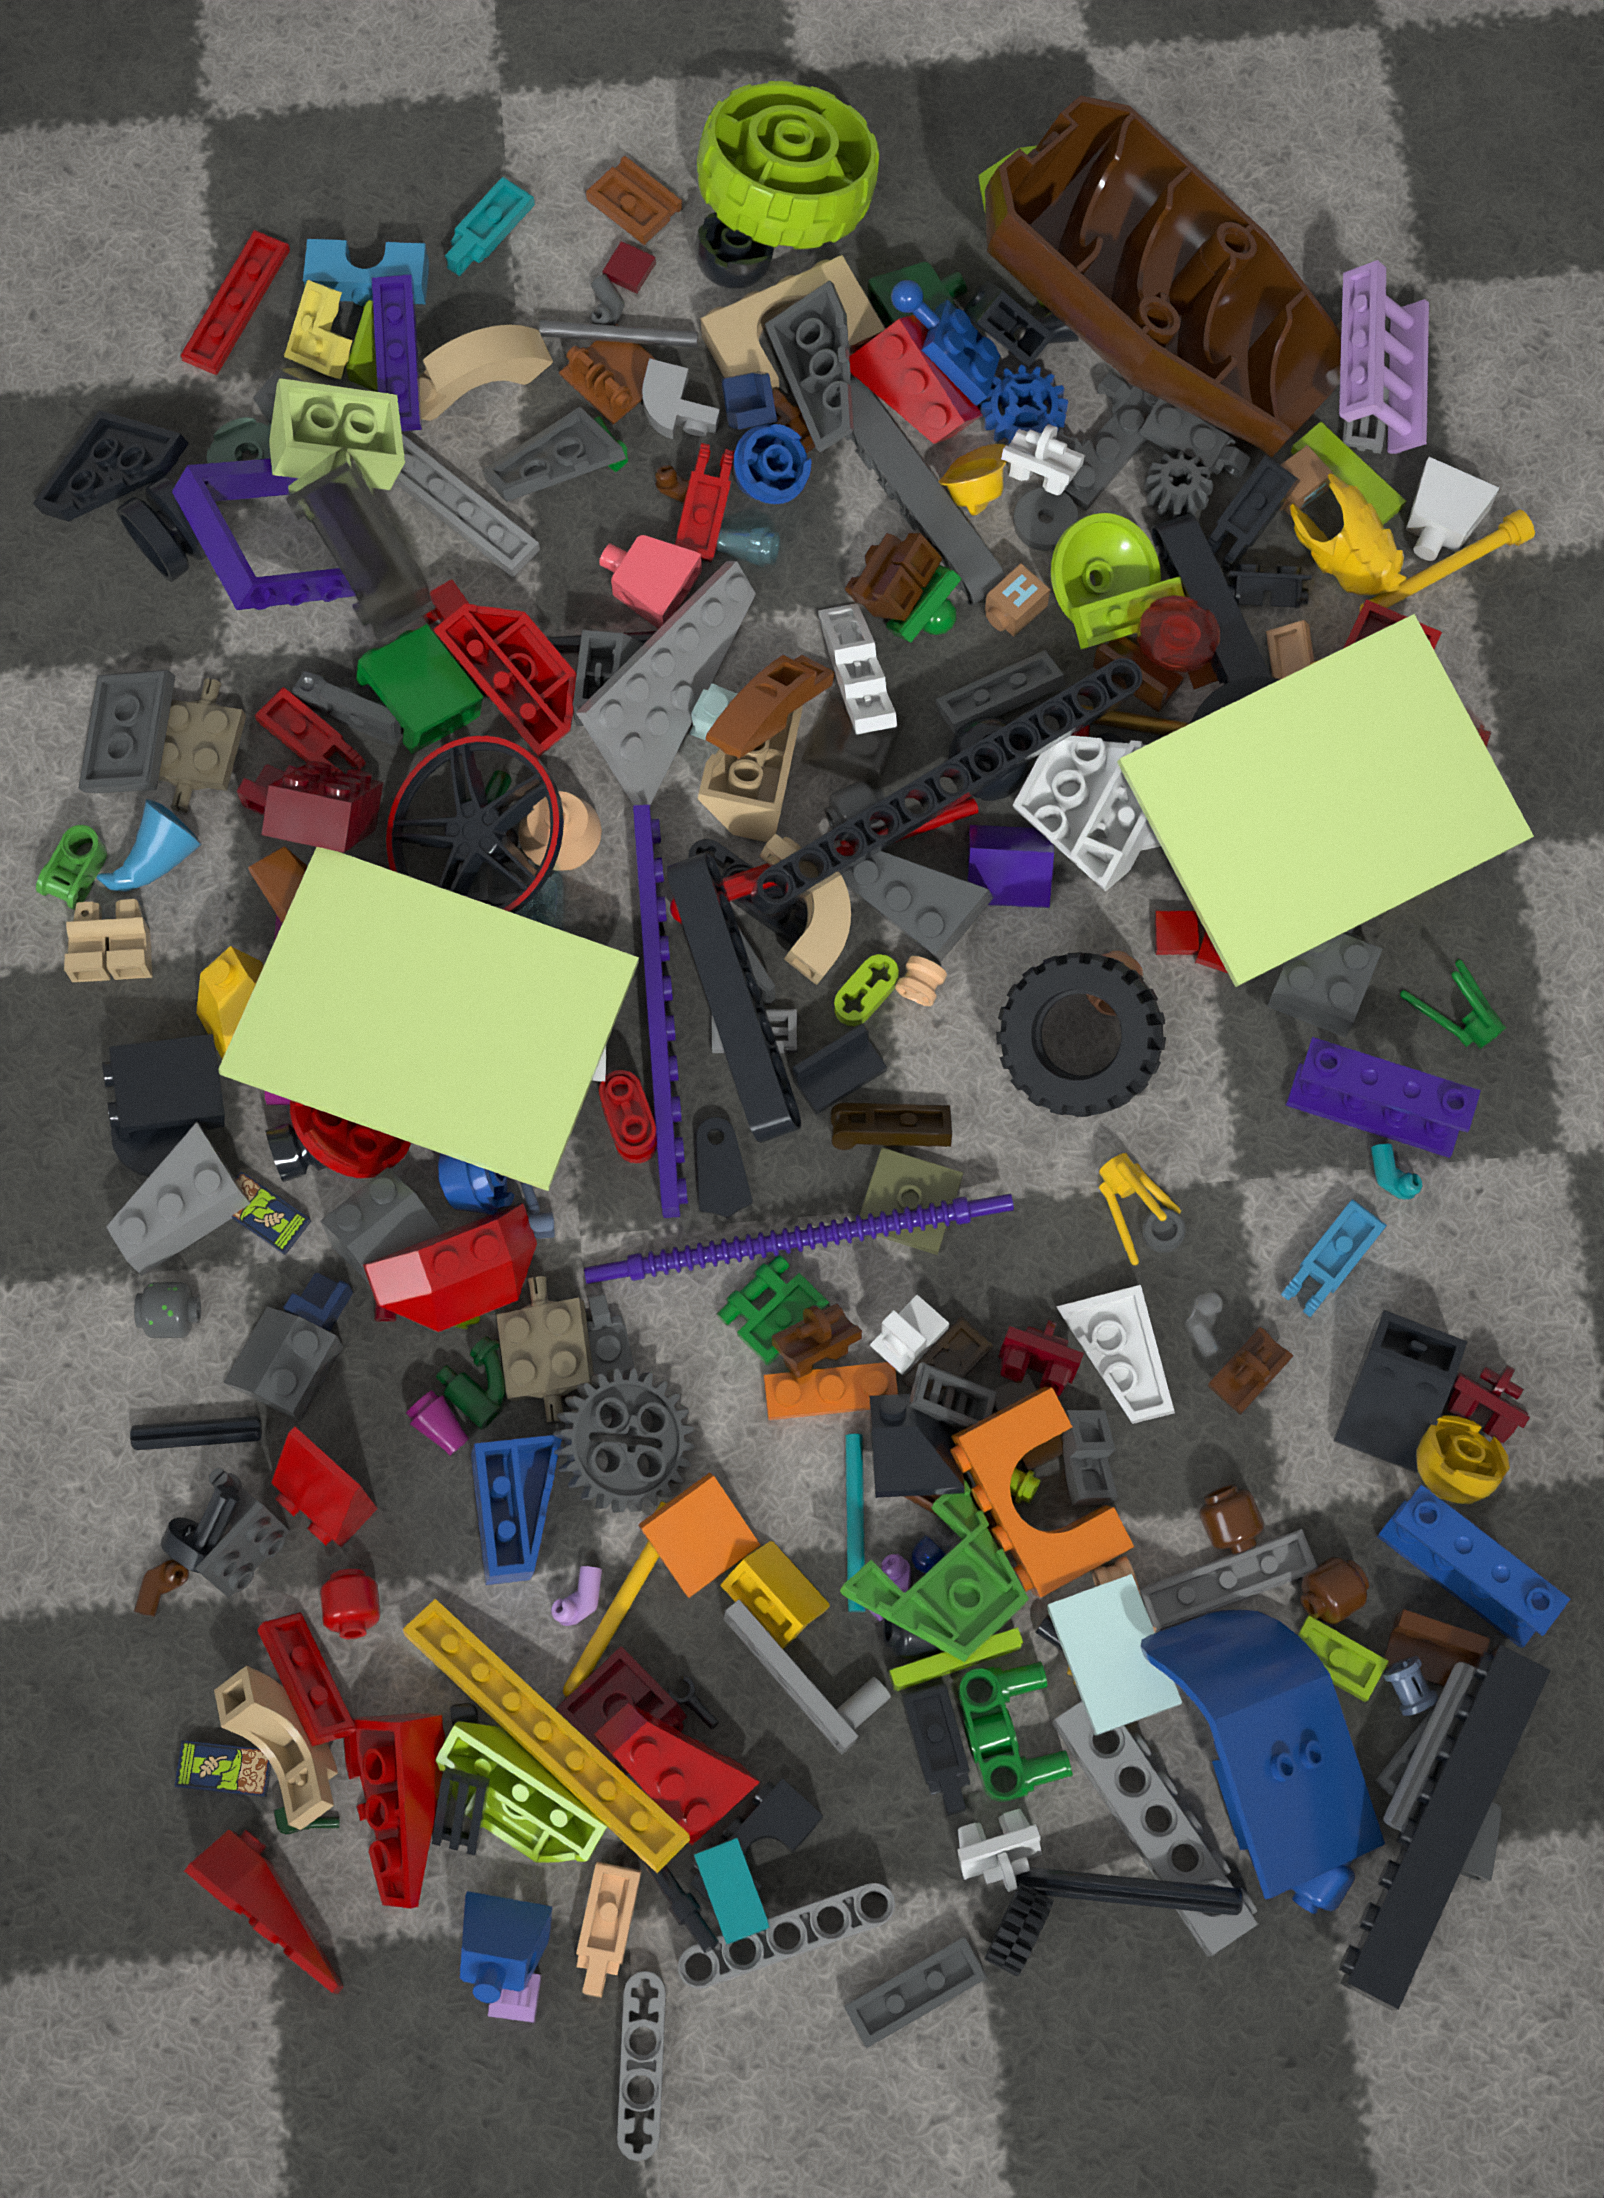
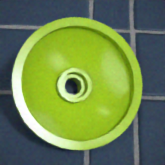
M1098 513L1077 520L1061 535L1052 556L1051 581L1059 606L1073 622L1070 609L1161 582V570L1154 546L1147 535L1135 523L1116 514ZM1090 573L1095 578V585H1092L1090 581Z

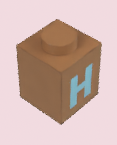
M1308 445L1280 465L1296 476L1300 482L1279 510L1284 509L1292 518L1290 510L1292 504H1295L1302 511L1329 489L1330 481L1328 474L1334 473Z
M1020 563L987 594L985 605L986 617L994 628L999 631L1006 629L1015 637L1048 606L1050 588Z

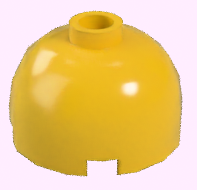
M1444 1415L1437 1419L1439 1420L1437 1426L1432 1424L1429 1426L1417 1448V1471L1425 1485L1437 1497L1458 1504H1472L1488 1497L1497 1489L1510 1468L1509 1458L1502 1444L1495 1437L1489 1442L1484 1436L1479 1434L1482 1426L1474 1421L1459 1416Z

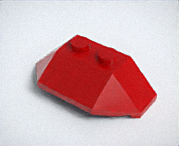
M465 603L433 629L466 672L538 757L571 731L577 673L526 612Z
M519 1203L366 1263L363 1267L377 1306L440 1332L517 1301L534 1255L537 1241L533 1230L530 1228L524 1204Z

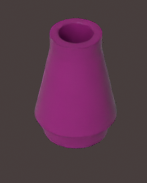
M433 1390L425 1394L406 1412L407 1416L412 1420L410 1425L444 1449L449 1456L470 1439L462 1430L444 1396L438 1397Z

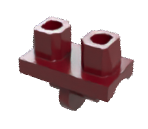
M1048 1320L1044 1331L1028 1326L1025 1332L1009 1326L998 1355L999 1358H1002L1000 1374L1014 1381H1022L1027 1368L1043 1373L1039 1387H1052L1056 1396H1060L1067 1384H1072L1084 1353L1067 1347L1069 1340L1053 1335L1057 1323Z
M1507 1364L1500 1374L1487 1366L1484 1367L1479 1378L1493 1385L1491 1390L1461 1372L1456 1376L1453 1384L1455 1390L1451 1395L1447 1410L1456 1416L1469 1420L1479 1402L1490 1408L1494 1412L1484 1426L1483 1432L1492 1438L1495 1437L1500 1443L1503 1444L1515 1432L1518 1426L1524 1428L1530 1418L1528 1412L1500 1396L1504 1392L1518 1400L1524 1390L1510 1381L1515 1372V1368Z

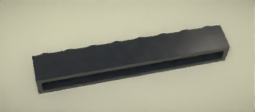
M1502 1645L1492 1649L1490 1654L1484 1651L1479 1657L1472 1676L1478 1679L1471 1695L1466 1692L1463 1694L1454 1712L1453 1717L1460 1720L1453 1736L1446 1733L1436 1751L1435 1759L1441 1762L1433 1778L1427 1775L1417 1793L1416 1800L1422 1804L1415 1820L1408 1817L1400 1830L1397 1843L1403 1846L1396 1862L1389 1859L1380 1874L1377 1884L1383 1887L1381 1895L1376 1904L1368 1903L1358 1924V1927L1364 1930L1357 1947L1349 1945L1341 1960L1339 1970L1345 1973L1341 1980V1985L1389 2010L1400 2009L1550 1674V1669Z

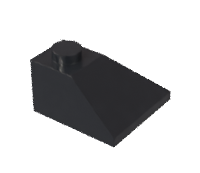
M911 1394L870 1396V1435L875 1498L965 1493L963 1472L958 1467L951 1453V1449L956 1446L951 1436L959 1431L909 1406Z

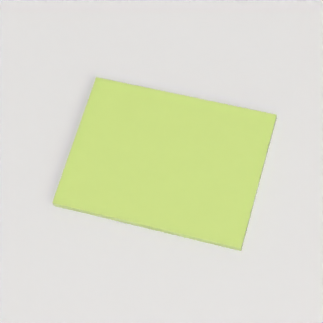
M1415 614L1121 757L1117 761L1235 987L1534 837Z
M316 847L220 1064L219 1074L549 1191L638 966L639 957L341 852Z

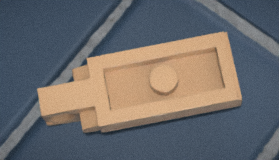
M596 1861L576 1953L579 1955L577 1967L587 1969L582 1991L585 1995L602 1998L607 1973L618 1976L620 1964H623L642 1874L641 1870Z

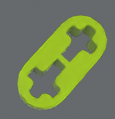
M877 954L869 957L858 968L835 996L834 1011L840 1022L849 1026H857L869 1019L895 989L899 976L897 963L887 955ZM883 967L887 968V978L889 981L886 982L880 979L870 988L868 984L873 976L871 969L874 968L880 971ZM861 992L864 993L865 996L860 1003L862 1011L859 1013L856 1010H852L849 1014L846 1013L844 999L847 998L853 1001Z

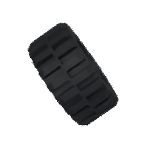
M1076 952L1053 956L1043 960L1042 964L1031 967L1023 973V979L1018 984L1012 985L1007 993L1009 999L1006 1006L1000 1008L998 1019L1002 1020L1001 1030L996 1032L997 1045L1001 1044L1003 1056L999 1058L1003 1069L1009 1070L1013 1077L1010 1080L1018 1091L1022 1090L1029 1096L1027 1100L1038 1107H1046L1050 1109L1051 1113L1058 1115L1088 1117L1122 1107L1149 1085L1148 1081L1153 1074L1157 1073L1161 1064L1159 1061L1161 1052L1165 1050L1166 1037H1163V1025L1166 1023L1164 1013L1160 1012L1156 1002L1159 999L1153 989H1149L1145 984L1144 978L1136 970L1130 969L1117 959L1102 956L1101 954ZM1074 994H1089L1105 1001L1116 1013L1121 1026V1043L1116 1056L1105 1068L1089 1075H1075L1060 1069L1048 1057L1042 1040L1043 1023L1050 1009L1058 1001Z

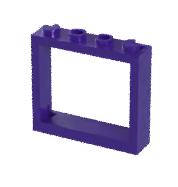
M271 458L187 465L172 490L174 497L236 610L253 608L262 610L270 606L286 604L297 606L304 602L320 600L330 602L337 598L354 596L363 598L376 590L375 587L388 570L340 484L272 475ZM304 493L344 567L256 577L215 501Z

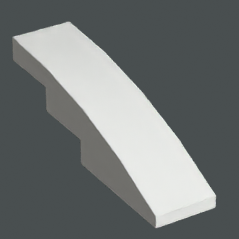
M858 603L819 610V619L827 649L856 735L897 727L896 712L886 691L885 676L876 657L875 642Z

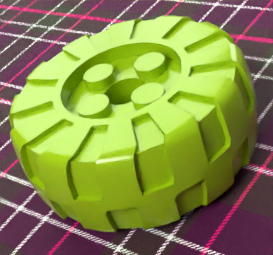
M768 81V83L758 85L748 84L731 91L724 101L721 102L719 100L707 118L697 155L698 187L706 205L710 204L717 213V218L734 232L738 230L752 237V241L772 247L783 245L792 246L794 249L818 248L823 243L829 241L836 242L847 236L856 228L858 222L864 218L877 182L879 165L878 144L875 135L870 133L867 122L862 115L851 105L847 106L836 99L835 95L813 86L796 85L789 81Z

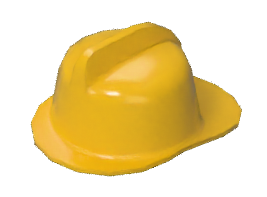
M989 444L981 446L958 457L950 465L945 475L938 482L940 485L946 486L952 501L957 506L967 507L969 513L975 516L986 509L990 501L1002 495L1004 489L1003 467L1007 461L1002 460L1001 457L1003 449L1008 445Z

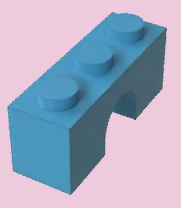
M307 239L303 275L304 286L307 280L322 284L342 292L340 301H353L355 304L365 307L368 300L373 301L372 278L411 274L414 281L415 304H426L429 259L425 243L386 242L385 255L382 261L375 267L360 269L351 264L347 240Z

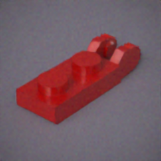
M705 443L700 445L695 469L690 474L674 545L701 554V560L712 562L731 481H729V475L735 451L725 449L719 465V477L704 474L711 451L710 445Z
M284 687L255 714L258 723L306 763L308 761L327 763L332 766L331 771L343 773L328 761L336 751L351 767L360 770L366 763L359 753L344 741L343 736Z

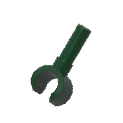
M285 1807L274 1811L277 1829L285 1835L309 1830V1828H339L340 1817H318L300 1830L288 1825Z

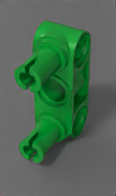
M1041 1661L1002 1671L1001 1667L994 1668L993 1666L985 1669H973L967 1672L961 1680L958 1689V1699L964 1718V1730L972 1759L977 1766L982 1788L991 1800L1008 1802L1012 1799L1027 1796L1028 1793L1034 1791V1786L1073 1775L1066 1750L1031 1759L1019 1756L1014 1725L1005 1703L1010 1702L1009 1697L1048 1687ZM974 1680L986 1682L991 1689L990 1699L984 1703L972 1701L967 1694V1685ZM998 1768L1009 1770L1015 1778L1014 1789L1003 1793L997 1791L991 1784L992 1772Z

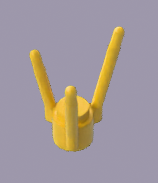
M1122 1153L1101 1167L1099 1174L1105 1182L1098 1188L1107 1199L1130 1263L1137 1265L1139 1259L1115 1194L1119 1193L1121 1198H1126L1136 1192L1160 1221H1165L1167 1215L1146 1188L1168 1209L1174 1210L1178 1214H1180L1181 1210L1145 1174L1138 1163L1134 1164L1127 1153Z

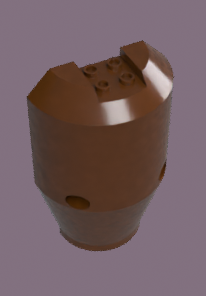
M1080 95L1058 115L1036 148L1028 155L1019 148L998 166L985 189L987 252L1095 353L1113 366L1129 384L1259 447L1270 458L1283 447L1340 385L1341 332L1269 234L1130 105Z

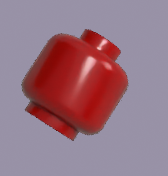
M339 1570L330 1575V1580L322 1585L320 1592L322 1622L328 1630L339 1633V1636L343 1639H357L365 1636L366 1630L379 1622L381 1612L378 1585L373 1578L366 1576L363 1570Z

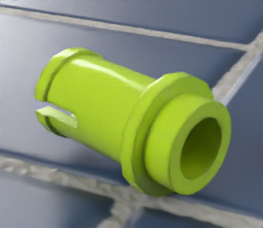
M1015 1468L1010 1483V1493L1016 1497L1015 1502L1020 1504L1021 1501L1030 1504L1039 1487L1040 1479L1034 1477V1472L1031 1470L1025 1473Z

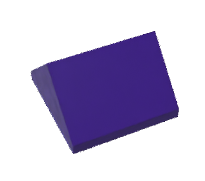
M970 825L967 882L989 889L993 899L988 905L1050 908L1054 844L1036 828Z

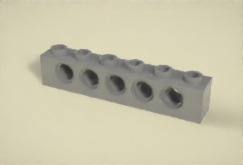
M1083 1701L1053 1720L1052 1725L1156 1880L1233 1888L1226 1877L1231 1872L1227 1863L1216 1849L1209 1852L1199 1837L1204 1833L1203 1828L1190 1810L1183 1813L1173 1797L1178 1794L1175 1786L1163 1771L1158 1774L1155 1772L1147 1760L1152 1754L1137 1732L1130 1735L1125 1726L1108 1731L1116 1739V1750L1111 1754H1102L1093 1745L1094 1730ZM1133 1769L1140 1774L1142 1788L1139 1792L1128 1793L1122 1789L1119 1783V1774L1122 1770ZM1157 1807L1167 1814L1168 1827L1164 1832H1154L1146 1825L1145 1814L1149 1808ZM1184 1846L1193 1853L1195 1862L1189 1872L1179 1871L1173 1865L1171 1855L1175 1847ZM1242 1888L1243 1908L1241 1913L1236 1916L1176 1909L1207 1957L1213 1956L1258 1925L1252 1916L1257 1912V1909Z

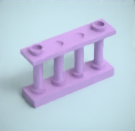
M1377 260L1343 273L1339 416L1350 422L1372 414L1388 425V452L1396 454L1425 445L1427 440L1429 302L1424 299L1404 307L1394 302L1386 295V267ZM1385 316L1390 319V333L1385 330ZM1384 351L1390 355L1389 369L1384 366ZM1384 387L1389 390V405L1383 401Z

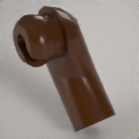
M665 465L658 468L655 473L657 480L655 485L659 492L679 502H684L689 480L678 476L672 466Z
M174 1559L149 1569L143 1577L134 1612L155 1617L161 1595L186 1583L189 1578V1569Z

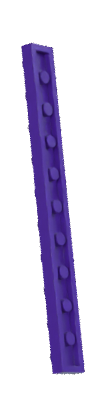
M650 804L633 806L661 1205L663 1218L680 1217V1204H688L686 1178L678 1179L677 1163H685L683 1137H675L674 1122H682L680 1096L672 1097L671 1081H679L677 1055L669 1056L668 1041H676L674 1015L666 1016L665 1001H672L673 994L671 975L663 976L662 961H670L668 936H660L659 922L667 921L665 896L657 897L656 883L664 882L662 857L654 858L653 844L661 843L660 820L651 819Z

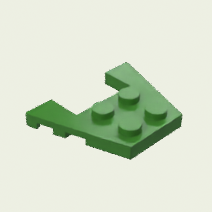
M965 1480V1493L943 1494L931 1507L962 1541L907 1592L904 1593L872 1560L865 1564L840 1589V1592L850 1600L963 1662L974 1654L1029 1600L1003 1549L999 1550L987 1529L989 1523L982 1510H977L969 1495L971 1489Z

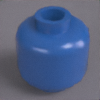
M1352 1860L1292 1888L1295 1892L1292 1900L1313 1914H1316L1319 1908L1327 1911L1336 1910L1341 1905L1356 1878L1354 1871L1350 1867Z

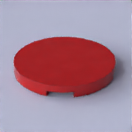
M290 1100L292 1124L304 1147L323 1165L342 1175L353 1178H374L387 1167L392 1170L405 1157L411 1146V1142Z

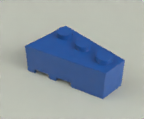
M554 1435L475 1443L473 1446L471 1460L486 1585L528 1581L535 1571L558 1455L554 1454V1450L561 1447L562 1439Z

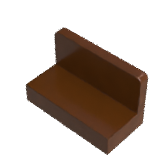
M1125 637L1111 640L1108 645L1101 643L1096 649L1093 668L1096 670L1119 658H1128L1140 667L1142 682L1133 695L1158 713L1183 683L1184 677L1172 669L1161 666L1152 655ZM1111 675L1113 682L1123 689H1127V685L1122 677Z
M1403 1609L1396 1614L1384 1655V1658L1389 1661L1386 1667L1388 1668L1390 1665L1408 1657L1418 1656L1422 1662L1419 1669L1425 1681L1445 1687L1455 1664L1458 1662L1467 1663L1475 1668L1481 1654L1484 1651L1487 1652L1490 1638Z

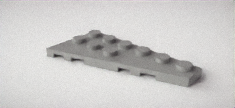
M726 561L576 712L634 806L651 805L692 723V711L703 689H709L756 595L737 561Z

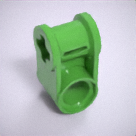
M74 825L63 834L52 857L38 876L36 883L37 893L43 896L51 894L67 902V906L73 910L76 908V903L85 901L91 891L95 878L107 858V849L92 828L86 825ZM93 843L92 849L87 854L76 855L81 845Z

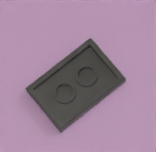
M169 670L98 675L78 789L84 793L93 794L157 790L176 677Z

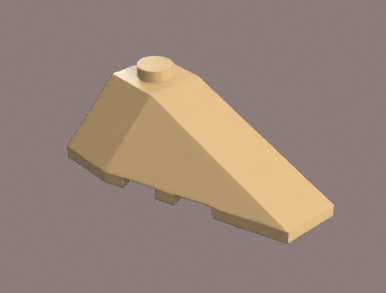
M803 705L788 714L785 729L740 759L724 753L719 748L716 754H712L705 763L698 800L733 835L768 842L776 834Z

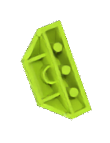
M458 1721L454 1724L435 1759L440 1771H445V1768L449 1767L490 1778L483 1827L536 1863L572 1860L577 1862L588 1861L608 1828L502 1727ZM456 1781L453 1782L452 1795L455 1801H457L459 1782ZM471 1785L469 1787L465 1815L470 1819L473 1816L477 1787Z

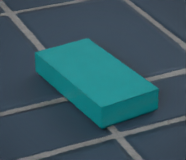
M738 1838L694 1855L726 1945L770 1928Z

